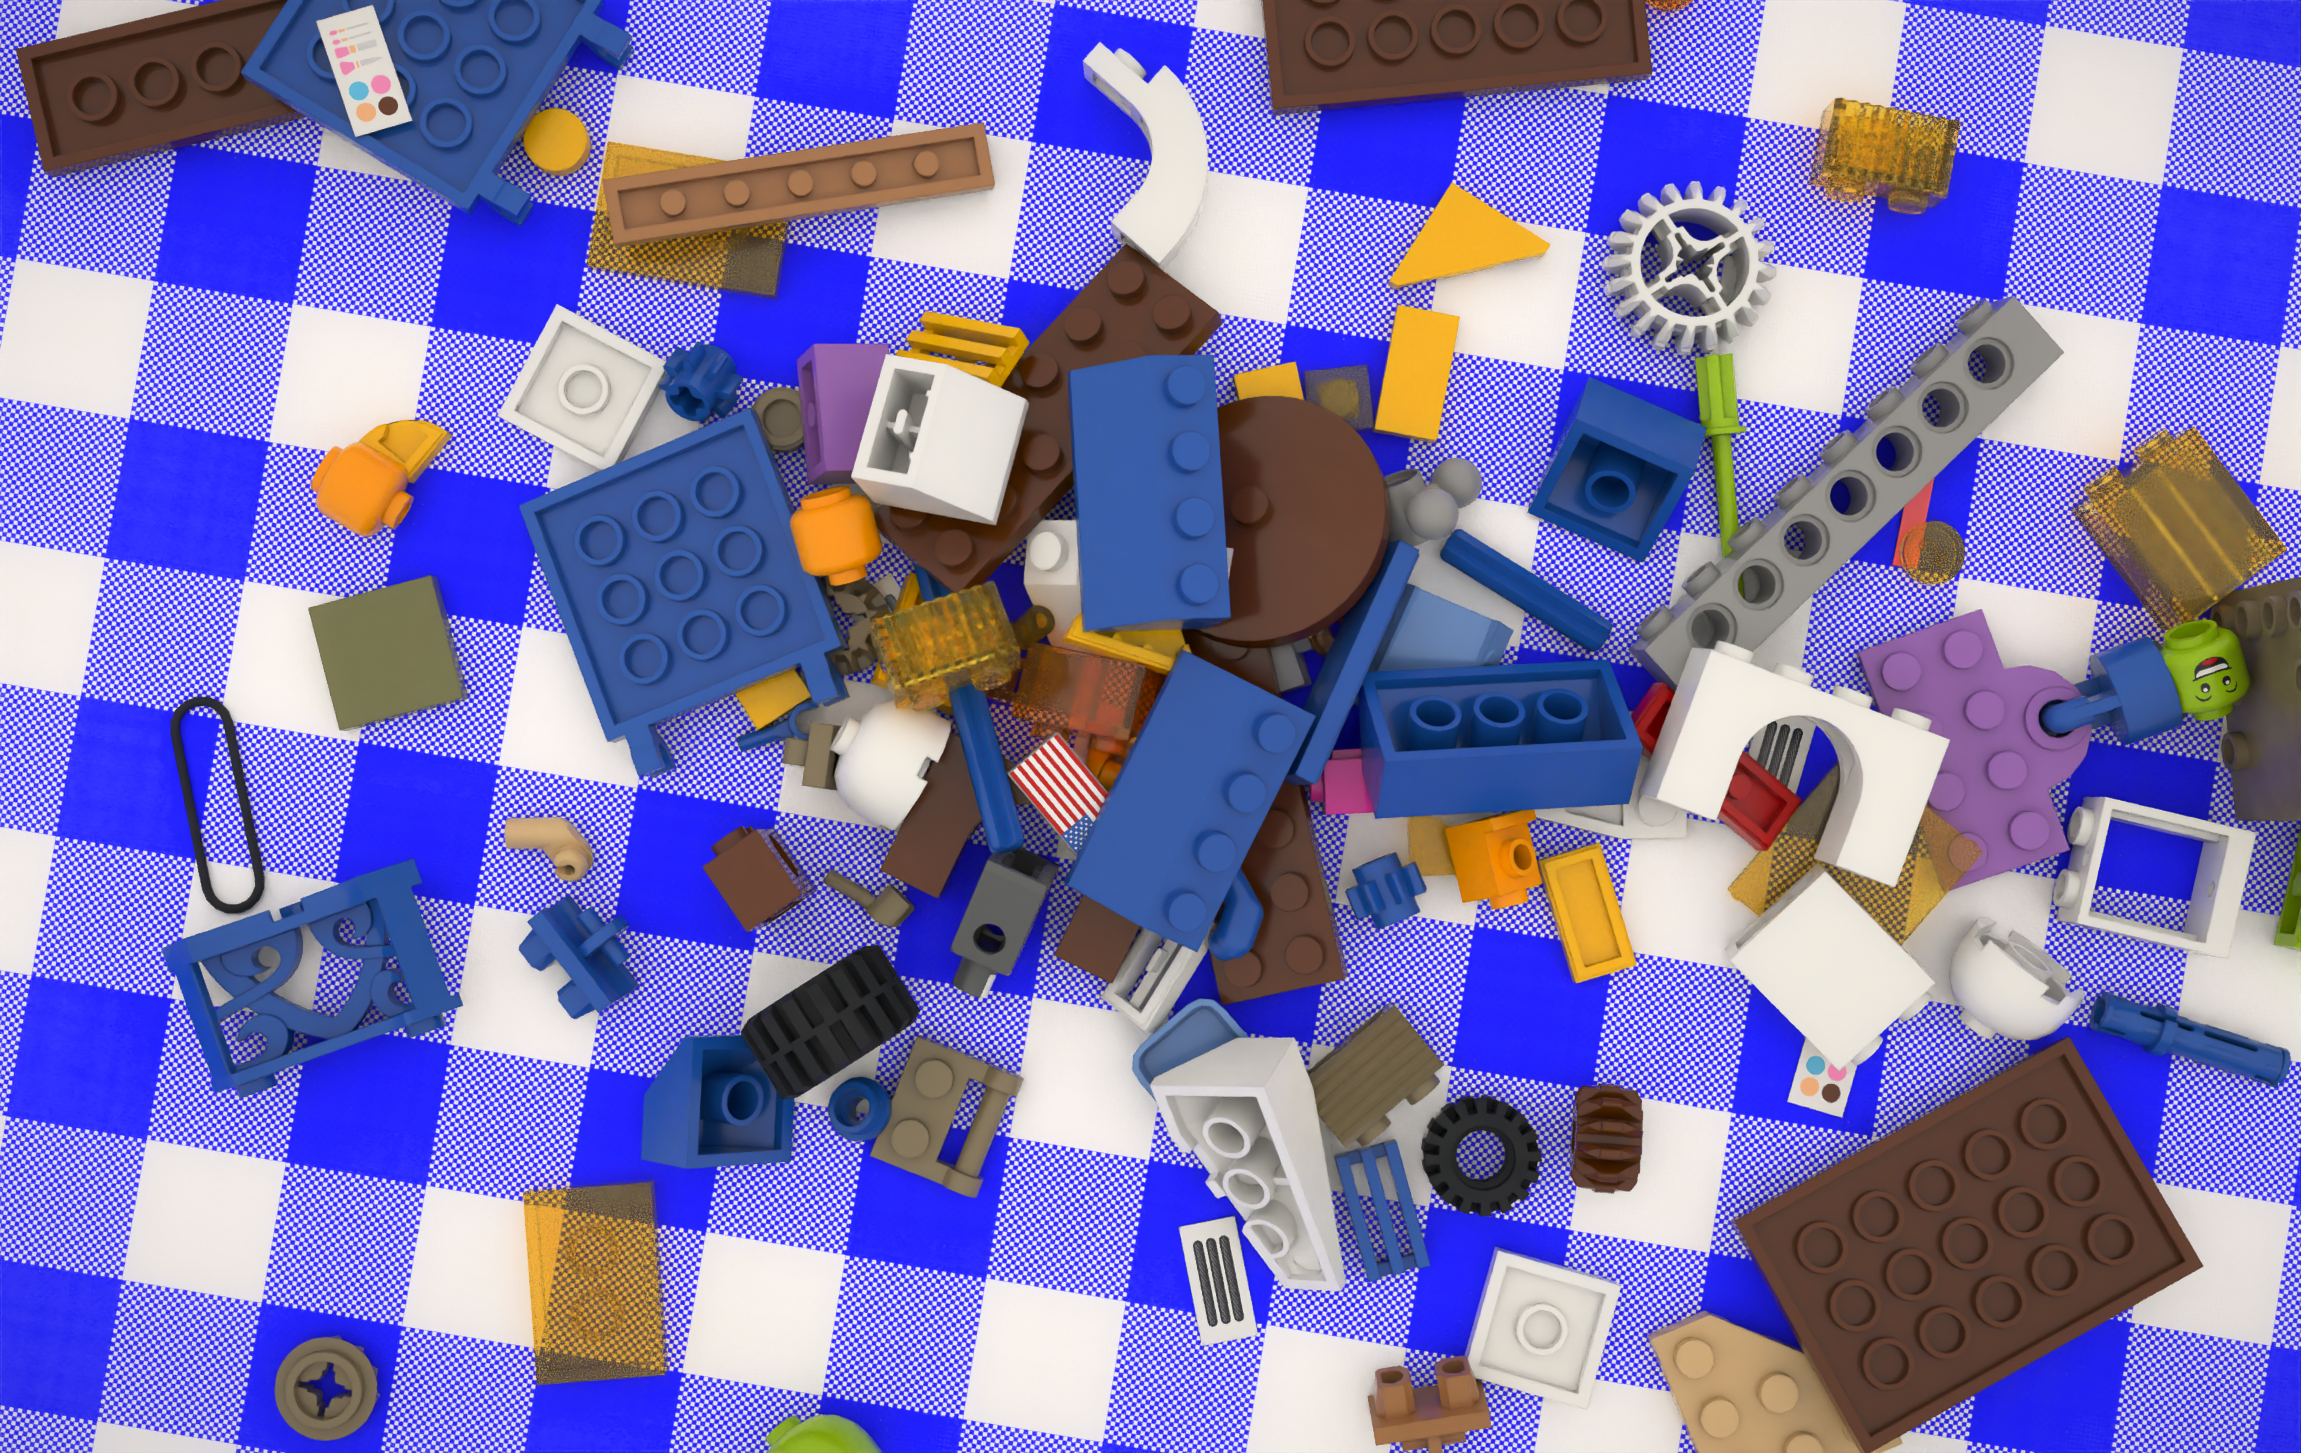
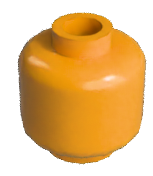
M360 442L352 443L344 449L338 446L333 447L320 463L311 482V490L317 493L316 506L318 511L352 532L364 537L375 535L385 525L396 529L406 517L414 500L413 496L406 493L408 486L407 469L393 459Z
M847 485L824 489L800 498L802 508L792 515L790 527L804 572L814 576H828L831 586L851 583L866 577L868 574L865 565L876 560L882 552V542L869 499L864 495L851 494L850 487Z

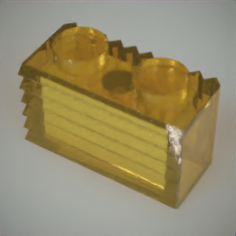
M1835 98L1823 110L1809 184L1826 187V197L1842 202H1861L1864 199V195L1888 199L1887 207L1890 210L1905 214H1923L1926 212L1927 207L1934 208L1947 197L1961 125L1959 120H1948L1945 117H1935L1931 114L1923 115L1920 112L1897 110L1894 107L1885 108L1882 105H1872L1869 102L1860 103L1857 100H1846L1845 98Z
M987 581L983 585L962 589L958 593H950L946 597L925 601L921 605H913L908 609H900L896 613H888L882 618L875 617L869 621L873 647L896 709L911 704L914 711L929 710L945 703L950 698V691L971 684L978 691L993 689L1009 681L1012 678L1011 671L1020 669L1021 651L994 581Z

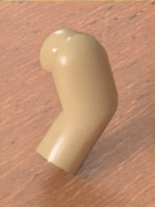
M562 817L507 818L505 823V843L507 849H542L557 867L554 873L560 879L568 882L578 881L585 876L593 865V853L590 844L569 820Z

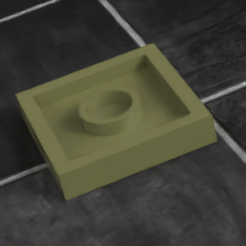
M429 575L308 608L339 731H350L469 699L437 577Z

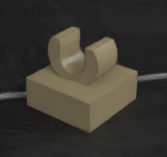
M811 722L808 741L786 738L782 763L804 766L802 786L837 790L834 773L839 755L831 751L830 747L841 726Z

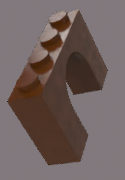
M952 732L949 734L938 763L932 762L924 778L927 784L905 817L880 868V871L935 898L943 896L970 839L982 824L960 737ZM1003 757L1007 772L1016 763ZM1008 776L1015 805H1032ZM1083 895L1054 956L1109 983H1113L1140 926Z

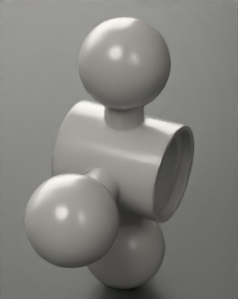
M1463 458L1447 459L1434 470L1431 484L1427 486L1424 483L1420 470L1415 468L1385 476L1391 503V526L1388 542L1402 540L1414 547L1428 540H1438L1449 535L1457 525L1459 518L1458 508L1470 505L1480 494L1482 478L1477 467Z

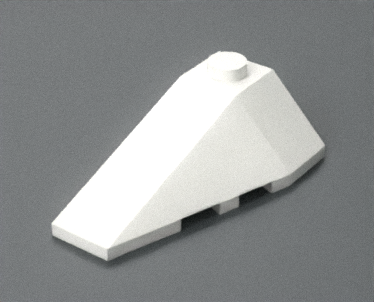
M1236 1038L1156 1076L1150 1087L1170 1137L1182 1153L1193 1151L1207 1169L1210 1176L1205 1182L1217 1199L1224 1196L1228 1197L1246 1221L1242 1229L1243 1234L1283 1287L1288 1289L1342 1291L1346 1280L1315 1094L1295 1038Z

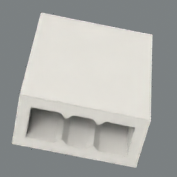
M1819 862L1725 948L1729 960L1838 1071L1843 1069L1850 1061L1856 1066L1873 1055L1883 1042L1880 1034L1897 1018L1905 1022L1918 1014L1931 998L1927 991L1936 984L1928 972Z

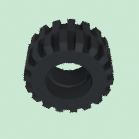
M879 945L864 946L748 1019L740 1033L782 1099L797 1098L913 1024L921 1010Z

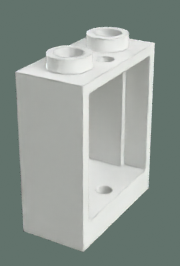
M2084 797L2082 807H2077L2074 810L2068 826L2067 838L2068 842L2073 844L2068 869H2063L2060 872L2054 888V904L2059 907L2056 921L2204 956L2228 959L2256 832L2108 797ZM2110 820L2203 842L2183 932L2090 911Z

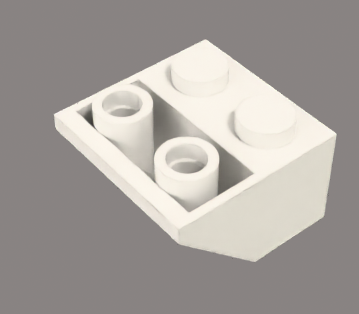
M886 354L851 478L877 504L996 525L1029 403L1023 397L948 364Z

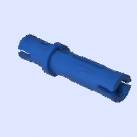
M2105 991L2102 992V997L2098 996L2092 1007L2090 1027L2093 1031L2121 1037L2140 1044L2144 1052L2157 1056H2162L2165 1053L2178 1055L2203 1065L2250 1078L2274 1088L2278 1087V1083L2282 1084L2288 1075L2291 1062L2288 1049L2265 1044L2208 1024L2205 1025L2179 1016L2175 1008L2163 1004H2158L2155 1007L2142 1005Z

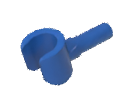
M810 702L802 703L793 709L789 719L777 722L773 726L738 736L737 743L741 752L792 737L797 740L808 741L809 734L798 730L795 719L798 714L815 710L819 706Z

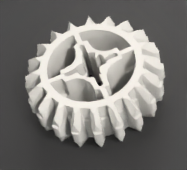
M1692 181L1687 186L1684 200L1673 183L1665 185L1661 190V203L1656 197L1646 193L1638 200L1641 214L1627 209L1619 218V222L1626 232L1613 231L1607 239V245L1620 254L1607 256L1602 261V270L1618 274L1620 278H1616L1606 284L1604 287L1605 295L1614 297L1624 294L1626 300L1614 310L1615 317L1622 319L1633 311L1640 320L1632 326L1630 334L1638 338L1649 327L1656 330L1652 340V347L1656 350H1662L1671 336H1675V348L1678 355H1687L1691 351L1694 344V336L1704 353H1710L1717 348V334L1722 340L1731 344L1741 336L1737 323L1752 327L1759 320V315L1752 305L1764 306L1772 297L1771 292L1759 283L1772 280L1776 276L1777 268L1770 264L1761 263L1759 259L1766 257L1774 251V243L1767 240L1755 242L1753 237L1764 227V219L1755 218L1746 225L1740 216L1747 209V201L1739 199L1730 209L1723 206L1722 204L1726 197L1724 187L1717 186L1707 200L1703 199V189L1699 181ZM1673 222L1700 224L1714 231L1719 236L1709 241H1699L1692 238L1683 226L1676 228ZM1652 232L1659 243L1656 251L1662 261V270L1652 281L1645 285L1640 265L1641 252L1646 237ZM1732 253L1736 267V283L1731 299L1726 305L1719 294L1723 287L1717 277V266L1724 257ZM1707 255H1711L1700 267L1701 270L1696 275L1693 273L1685 277L1680 275L1671 282H1666L1678 270L1677 267L1682 262L1685 264L1693 260L1698 262ZM1668 296H1680L1686 299L1694 310L1701 308L1705 316L1692 317L1680 315L1668 310L1658 301Z

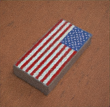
M1055 731L1009 769L1007 775L1077 857L1108 792L1062 736Z

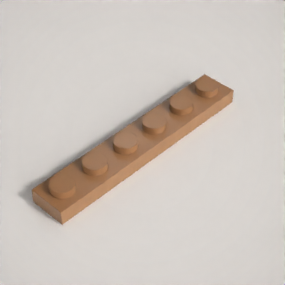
M984 122L602 180L615 248L989 191L995 187Z

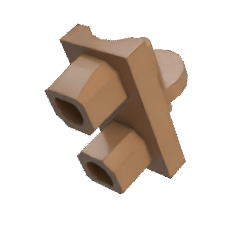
M1463 1355L1441 1359L1434 1364L1437 1385L1412 1389L1409 1368L1399 1365L1377 1369L1375 1371L1374 1395L1368 1396L1376 1446L1401 1442L1403 1452L1428 1448L1429 1453H1443L1442 1445L1466 1442L1465 1432L1492 1428L1482 1380L1475 1378L1468 1358Z

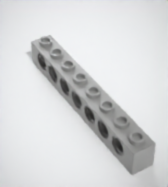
M2015 296L1991 303L1984 298L1964 312L1955 323L1960 331L1945 346L1940 342L1935 343L1911 364L1910 369L1915 375L1899 390L1895 386H1891L1879 394L1864 410L1869 417L1866 422L1853 434L1847 429L1833 438L1820 451L1819 456L1824 462L1807 478L1801 473L1787 482L1773 497L1778 506L1762 521L1757 517L1749 520L1730 537L1727 543L1733 551L1716 565L1709 561L1700 566L1682 584L1686 594L1673 607L1668 609L1663 605L1653 611L1639 624L1636 632L1641 637L1628 650L1658 683L1664 682L1674 692L1676 691L1692 647L1714 650L1718 640L1739 646L1751 652L1757 649L2065 353ZM1972 351L1979 353L1985 361L1986 372L1981 382L1973 378L1968 368V360ZM1927 394L1935 397L1941 408L1940 419L1935 426L1925 419L1922 412V404ZM1883 437L1893 444L1896 452L1895 462L1889 470L1879 463L1876 455L1877 445ZM1837 481H1841L1847 486L1851 496L1850 505L1843 514L1835 510L1830 500L1831 489ZM1792 524L1798 526L1805 536V548L1797 558L1792 557L1784 545L1785 533ZM1746 568L1752 569L1760 581L1759 593L1751 602L1743 599L1738 590L1739 577ZM1704 611L1712 618L1715 632L1711 641L1702 647L1693 638L1692 623L1695 617Z

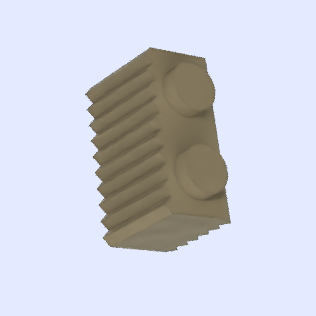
M1389 1002L1364 1022L1361 1027L1345 1038L1342 1043L1326 1054L1323 1059L1307 1070L1314 1089L1318 1116L1345 1148L1355 1140L1364 1147L1389 1127L1391 1121L1385 1114L1405 1098L1410 1105H1414L1427 1096L1440 1083L1439 1078L1434 1073L1444 1064L1397 1007Z

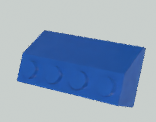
M1148 355L1070 370L1067 373L1083 632L1210 629L1231 618L1214 355Z
M1181 649L1064 883L1135 924L1198 952L1316 716Z
M1609 660L1367 672L1358 692L1362 772L1375 819L1629 804L1643 746Z

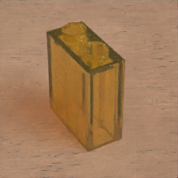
M2195 426L2172 435L2167 428H2163L2144 440L2133 449V452L2139 458L2122 472L2116 466H2112L2093 478L2082 488L2088 497L2071 509L2162 631L2195 620L2288 550Z

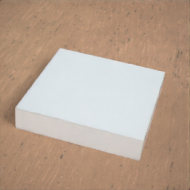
M556 304L497 416L601 471L624 460L661 390L659 384L667 374L663 368L666 361Z
M1495 1247L1464 1355L1468 1358L1475 1378L1587 1410L1621 1285L1617 1281Z

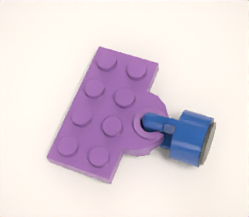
M1977 609L1856 652L1878 713L1891 717L1893 709L1899 708L1918 714L1932 721L1929 732L1950 739L1919 822L1921 834L1943 891L1948 892L2070 850L2048 789L2069 778L2084 760L2091 739L2092 729L2110 724L2120 742L2128 745L2182 725V719L2186 717V713H2182L2174 681L2160 653L2163 647L2156 640L2152 641L2149 637L2145 636L2091 655L2090 669L2092 678L2074 685L2052 670L2031 665L2003 668L1982 609Z

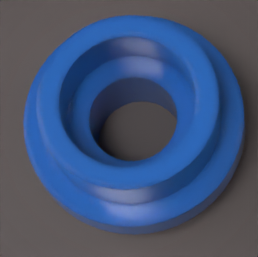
M855 1077L843 1082L833 1092L829 1100L828 1114L831 1124L840 1136L851 1141L866 1142L876 1138L883 1132L890 1120L891 1100L888 1092L879 1082L865 1077ZM867 1099L869 1102V1112L864 1120L859 1121L856 1117V1107L862 1100Z

